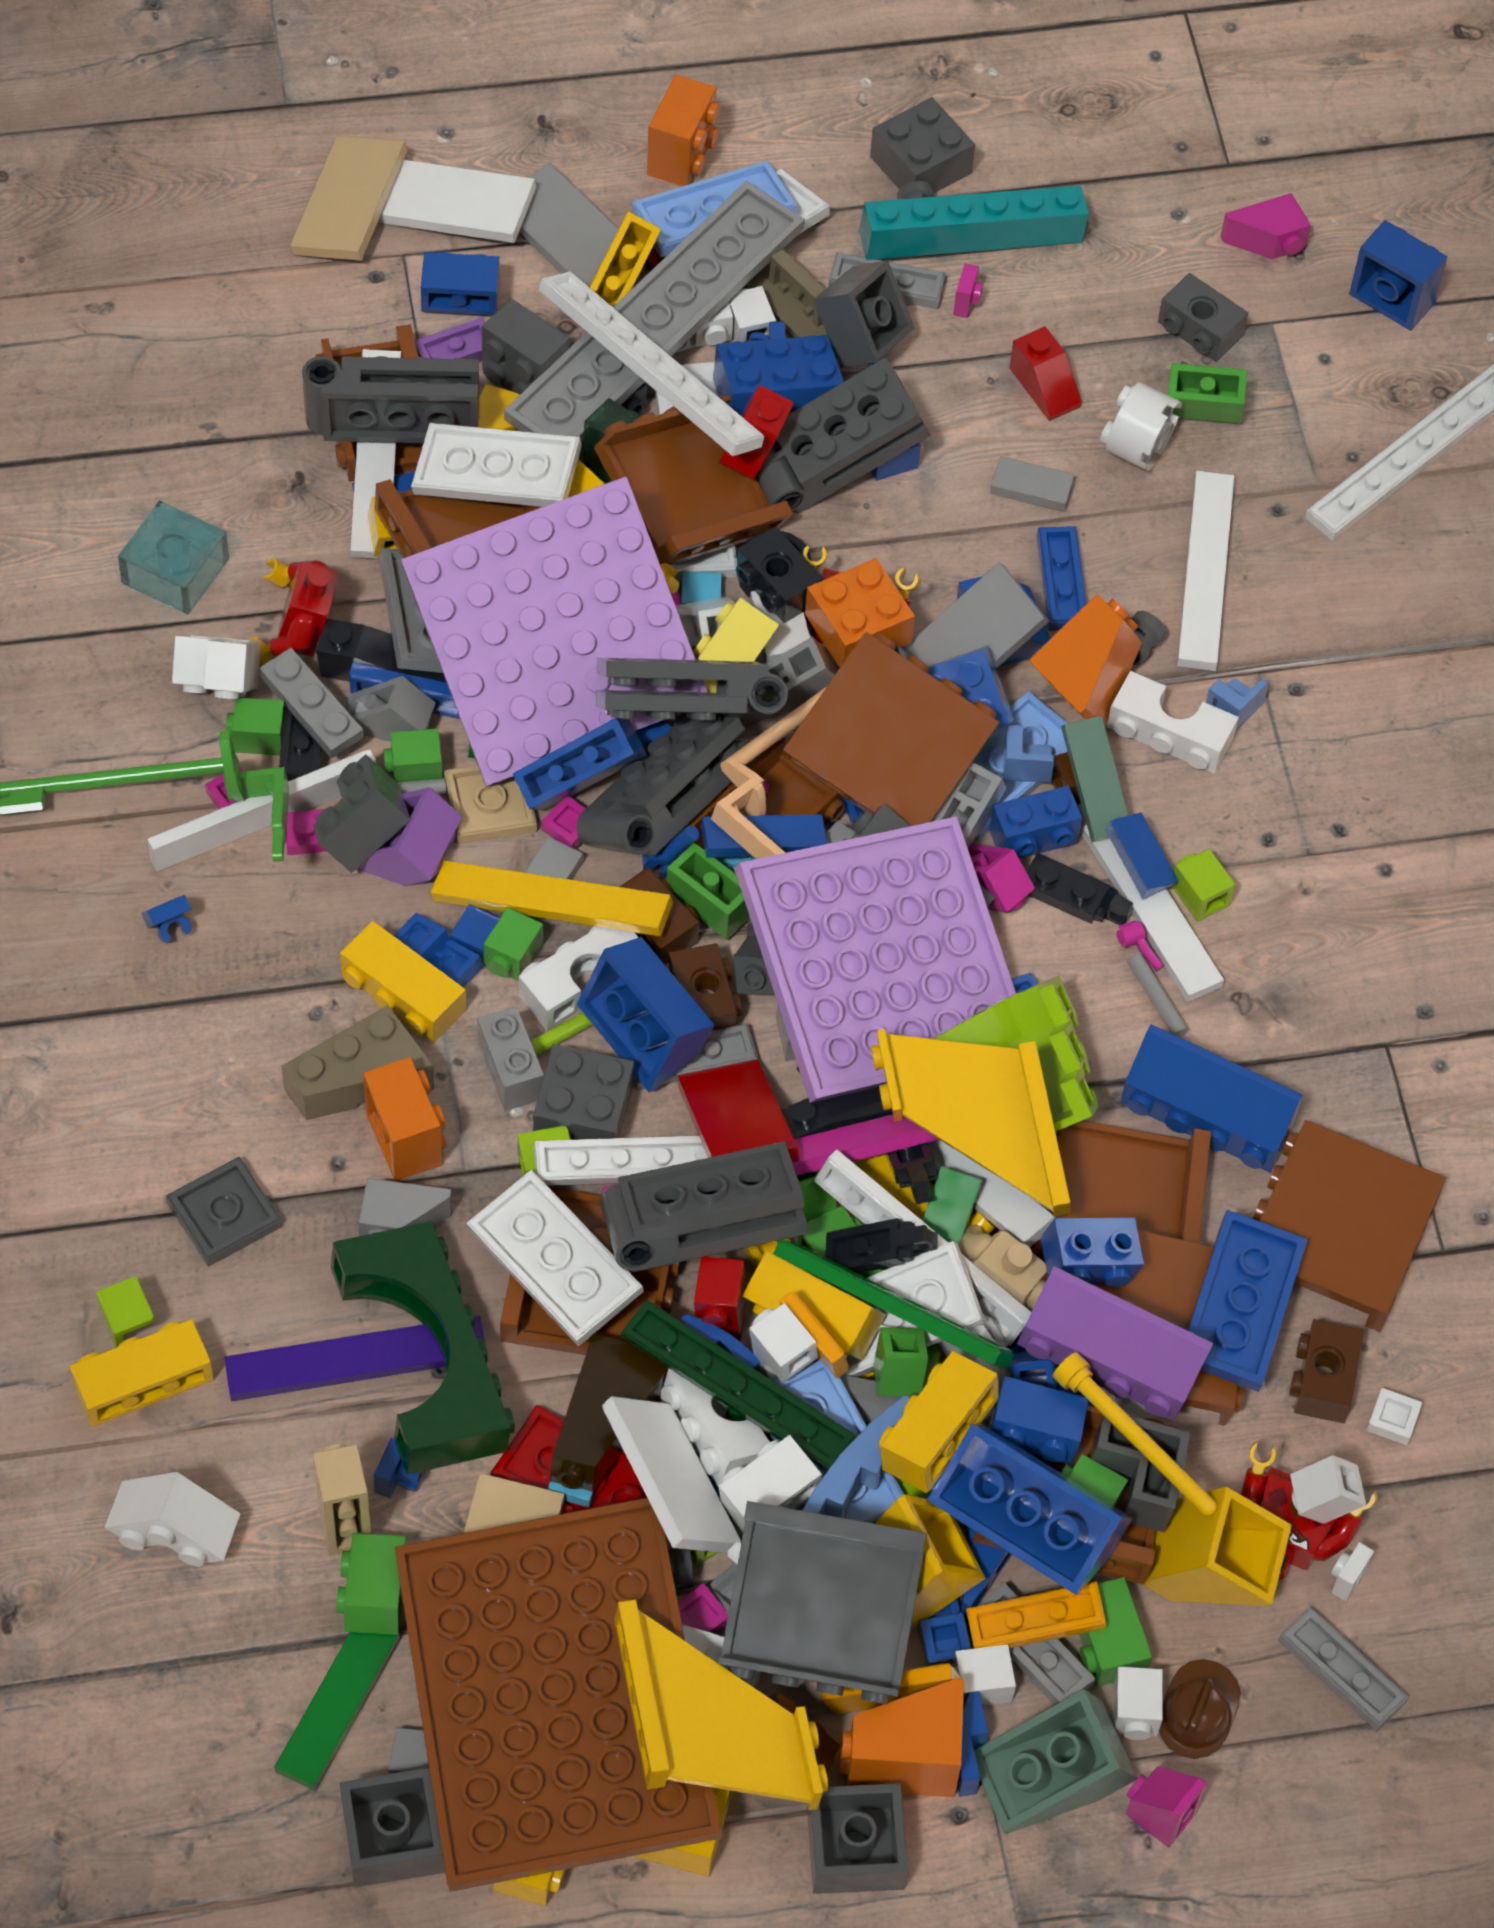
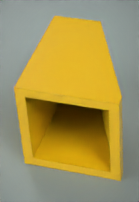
M1227 1486L1206 1492L1217 1505L1215 1513L1209 1516L1202 1514L1186 1497L1177 1499L1175 1510L1165 1532L1157 1530L1155 1532L1153 1549L1156 1550L1154 1562L1143 1586L1171 1602L1253 1606L1272 1605L1292 1525Z
M904 1494L876 1521L875 1524L927 1534L911 1630L918 1626L920 1620L930 1618L986 1579L955 1518L927 1499Z

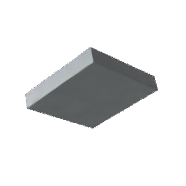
M240 1156L166 1195L167 1204L208 1267L282 1227L281 1218Z

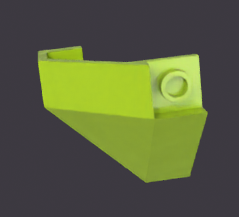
M1059 975L1006 997L931 1038L1019 1049V1044L1036 1041L1055 1132L1092 1117L1099 1107L1096 1093L1093 1089H1089L1084 1078L1086 1074L1090 1073L1084 1045L1081 1041L1079 1042L1073 1029L1079 1026L1075 1009Z

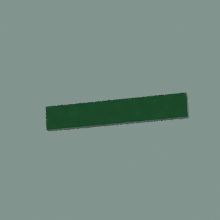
M647 1299L621 1331L623 1339L779 1441L790 1435L807 1457L827 1472L839 1455L857 1437L856 1434Z

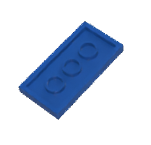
M1230 1210L1225 1212L1187 1331L1213 1343L1200 1369L1201 1371L1259 1392L1267 1373L1308 1239Z

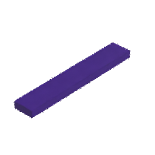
M480 1315L474 1316L475 1325L473 1330L476 1338H482L485 1342ZM424 1325L224 1356L231 1402L446 1367L439 1344Z

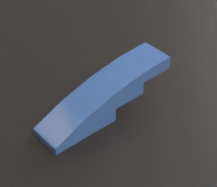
M904 1395L873 1420L839 1455L813 1490L802 1511L843 1518L859 1483L874 1490L877 1489L885 1472L882 1470L879 1441L884 1431L889 1426L894 1427L903 1416L905 1405L910 1397Z

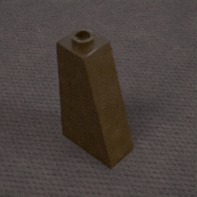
M593 1334L552 1456L550 1481L559 1483L569 1489H583L592 1492L623 1451L603 1411L602 1405L611 1396L660 1402L661 1389L664 1386L668 1368L629 1342Z

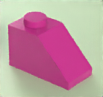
M1290 193L1225 213L1220 237L1224 243L1275 259L1285 255H1295L1301 250L1306 249L1311 225L1293 194Z
M971 844L968 847L979 884L995 896L988 906V910L1007 913L1019 908L1024 903V898L1035 887L1014 849Z
M1157 1766L1148 1778L1141 1774L1126 1794L1131 1799L1126 1815L1170 1848L1196 1815L1207 1783L1199 1777Z

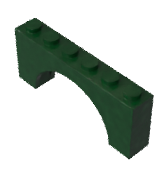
M432 1221L333 1242L331 1270L343 1301L369 1299L385 1302L403 1309L418 1319L430 1331L443 1353L447 1374L438 1390L418 1407L397 1414L394 1441L407 1475L505 1453L508 1450L510 1434L515 1432L512 1412L509 1407L503 1408L500 1400L501 1386L499 1378L495 1372L490 1373L486 1364L488 1362V1354L485 1342L482 1338H476L474 1333L475 1323L471 1306L463 1304L461 1299L459 1275L456 1270H450L447 1263L448 1249L443 1236L437 1237Z

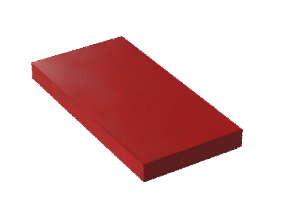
M758 1059L677 1075L679 1090L708 1158L785 1141L791 1161L799 1160L797 1144Z
M536 1404L509 1444L507 1452L503 1453L492 1469L491 1476L548 1490L552 1456L564 1419ZM622 1452L598 1483L590 1508L564 1501L561 1514L647 1498L626 1454Z

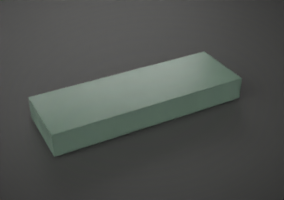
M1101 715L1061 726L1091 843L1109 839L1105 831L1108 823L1114 819L1128 816Z

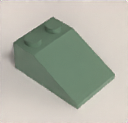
M1085 1689L974 1750L980 1780L1002 1830L1006 1834L1099 1801L1138 1778L1102 1700Z

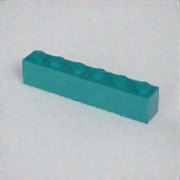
M1081 185L864 202L859 234L866 260L1082 243L1089 212Z

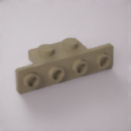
M783 249L771 256V264L768 263L743 288L751 289L762 286L775 319L778 322H784L785 329L795 338L827 335L813 301L827 287L812 278L800 261L791 258Z

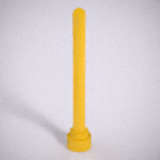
M1078 1352L1069 1355L1056 1368L1052 1377L1065 1390L1070 1388L1074 1393L1080 1391L1202 1514L1206 1516L1214 1514L1217 1509L1216 1502L1091 1379L1093 1373L1089 1370L1090 1364Z

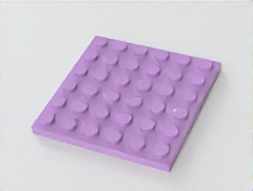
M627 476L400 560L485 786L513 777L512 773L614 719L606 715V710L596 706L597 690L708 692L704 681L698 679H677V686L665 687L647 684V678H636V685L626 686L607 683V677L597 674V657L696 660ZM635 711V718H623L631 721L635 731L665 720L646 716V711Z
M957 816L740 862L734 867L810 1103L886 1084L884 1070H875L871 1052V1045L878 1044L877 1030L885 1029L886 1034L931 1039L998 1001L1016 994Z

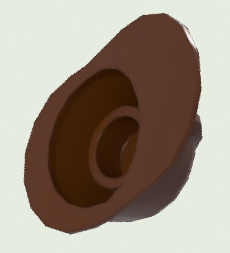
M1195 1660L1180 1667L1172 1678L1162 1704V1723L1159 1732L1167 1747L1179 1756L1191 1759L1208 1757L1219 1750L1226 1740L1239 1707L1241 1695L1238 1681L1228 1668L1215 1661Z

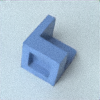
M1235 678L1227 685L1218 679L1209 688L1206 703L1238 716L1237 731L1264 704L1269 683L1261 679L1250 689Z
M1007 725L1004 742L1003 780L1051 783L1054 767L1052 747L1050 745L1023 743V726Z

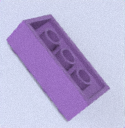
M1055 1266L1017 1342L1018 1345L1024 1347L1033 1357L1043 1360L1049 1359L1059 1365L1069 1355L1078 1352L1090 1364L1089 1370L1093 1373L1091 1379L1104 1386L1107 1392L1119 1398L1127 1397L1143 1405L1149 1413L1158 1417H1168L1172 1420H1175L1213 1345L1212 1342Z

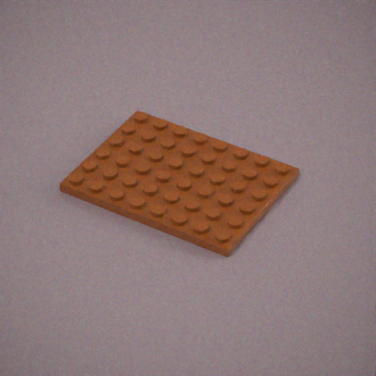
M648 1498L395 1547L447 1885L450 1892L722 1838L713 1788L669 1780L666 1781L665 1787L648 1790L646 1787L614 1622L618 1602L636 1600L638 1610L685 1641L665 1532Z

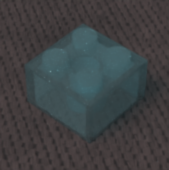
M159 500L118 555L121 583L189 615L229 560L227 533Z

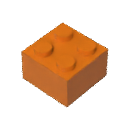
M675 74L648 126V176L679 186H685L691 183L694 175H701L706 161L705 154L708 149H714L719 136V128L715 127L720 112V104L716 103L717 87Z
M877 558L807 587L805 615L839 668L865 631L872 636H875L877 632L881 633L900 648L912 643L915 615Z
M411 1057L364 1072L365 1113L394 1181L397 1182L442 1166V1149L447 1147L442 1129L446 1128V1123L440 1106L438 1104L431 1105L427 1094L431 1093V1089L424 1070L416 1071Z

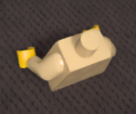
M976 1211L970 1217L967 1228L959 1240L958 1246L961 1254L1032 1312L1048 1279L1045 1262L1032 1253L1028 1245L1020 1243L1006 1231L1001 1230L990 1236L989 1234L996 1226L990 1223L979 1211Z

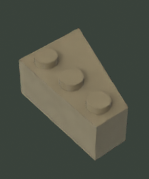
M387 1005L282 1065V1075L285 1092L306 1120L356 1109L358 1108L357 1104L364 1103V1072L411 1057L416 1071L424 1070L430 1089L434 1090V1067Z

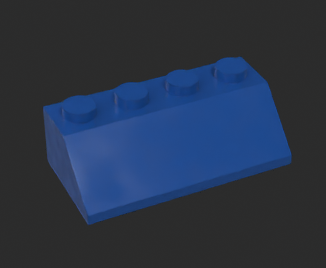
M1150 1024L1125 1081L1120 1103L1127 1105L1131 1111L1138 1115H1148L1165 1123L1169 1129L1177 1133H1186L1191 1136L1195 1128L1211 1131L1210 1149L1227 1152L1239 1158L1245 1165L1251 1168H1261L1271 1173L1293 1130L1303 1095Z
M973 1423L927 1499L935 1506L1075 1595H1078L1109 1559L1133 1519L985 1425Z

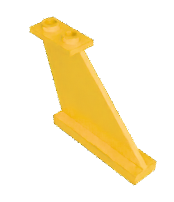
M885 1029L877 1030L878 1044L871 1045V1052L875 1070H884L886 1084L879 1085L883 1110L892 1109L894 1122L902 1121V1116L1051 1210L1053 1216L1070 1213L1071 1202L1036 1041L1019 1044V1049L886 1034Z
M636 1600L618 1602L614 1622L647 1790L665 1787L666 1781L669 1780L807 1803L808 1810L818 1809L823 1792L828 1790V1779L824 1764L817 1765L814 1749H818L819 1746L818 1731L814 1721L808 1722L805 1706L796 1707L794 1714H792L638 1610Z

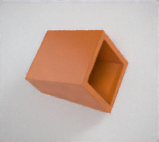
M1096 594L1028 661L1084 719L1102 715L1106 729L1111 705L1127 678L1142 644V641L1134 633L1139 626L1113 598L1106 603Z
M953 1679L891 1701L888 1704L853 1715L851 1731L843 1730L842 1746L840 1747L839 1774L847 1775V1786L901 1784V1794L954 1797L962 1758L964 1679Z

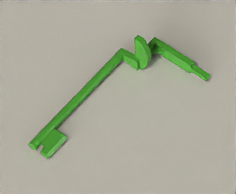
M221 731L219 735L221 758L0 782V815L44 810L46 793L224 773V783L229 800L239 802L251 797L268 795L273 797L271 825L273 831L272 859L274 862L284 860V846L287 842L289 783L285 767L240 772L239 759L235 753L230 731Z

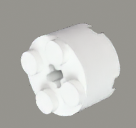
M1138 382L1135 386L1129 387L1126 385L1123 388L1116 403L1120 410L1114 422L1110 420L1107 422L1100 436V441L1106 444L1107 452L1149 471L1155 464L1148 460L1154 452L1161 455L1179 418V416L1172 414L1174 408L1181 409L1182 402L1144 383Z

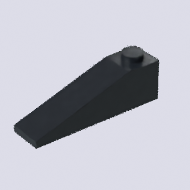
M327 618L316 649L321 677L350 682L349 673L352 663L446 682L443 673L397 668L392 634L362 624Z
M879 1086L810 1103L809 1098L781 1109L794 1139L893 1114L892 1109L883 1110Z

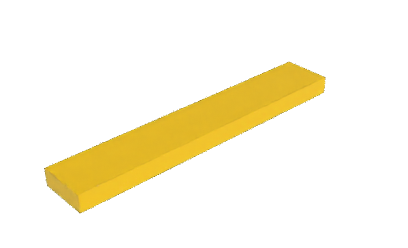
M445 860L442 862L430 892L433 901L461 906H468L470 904L477 908L504 912L508 907L526 916L655 936L662 935L673 905L671 895Z

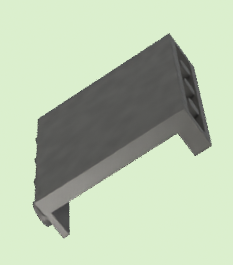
M747 1501L744 1515L745 1526L721 1657L718 1658V1664L728 1666L727 1670L740 1678L753 1680L755 1671L773 1674L771 1683L798 1688L799 1679L817 1682L816 1691L843 1696L844 1687L861 1690V1700L888 1704L889 1696L899 1697L927 1534Z

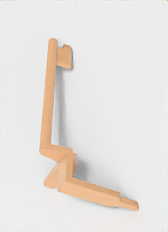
M826 687L721 762L722 771L736 785L737 789L717 802L711 820L755 859L785 852L744 817L764 816L766 813V796L762 785L764 780L745 765L800 726Z

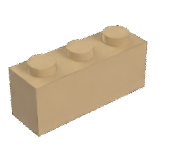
M334 1444L325 1447L321 1452L313 1453L318 1508L329 1555L342 1553L343 1550L350 1551L352 1533L371 1534L368 1491L357 1444L351 1446Z

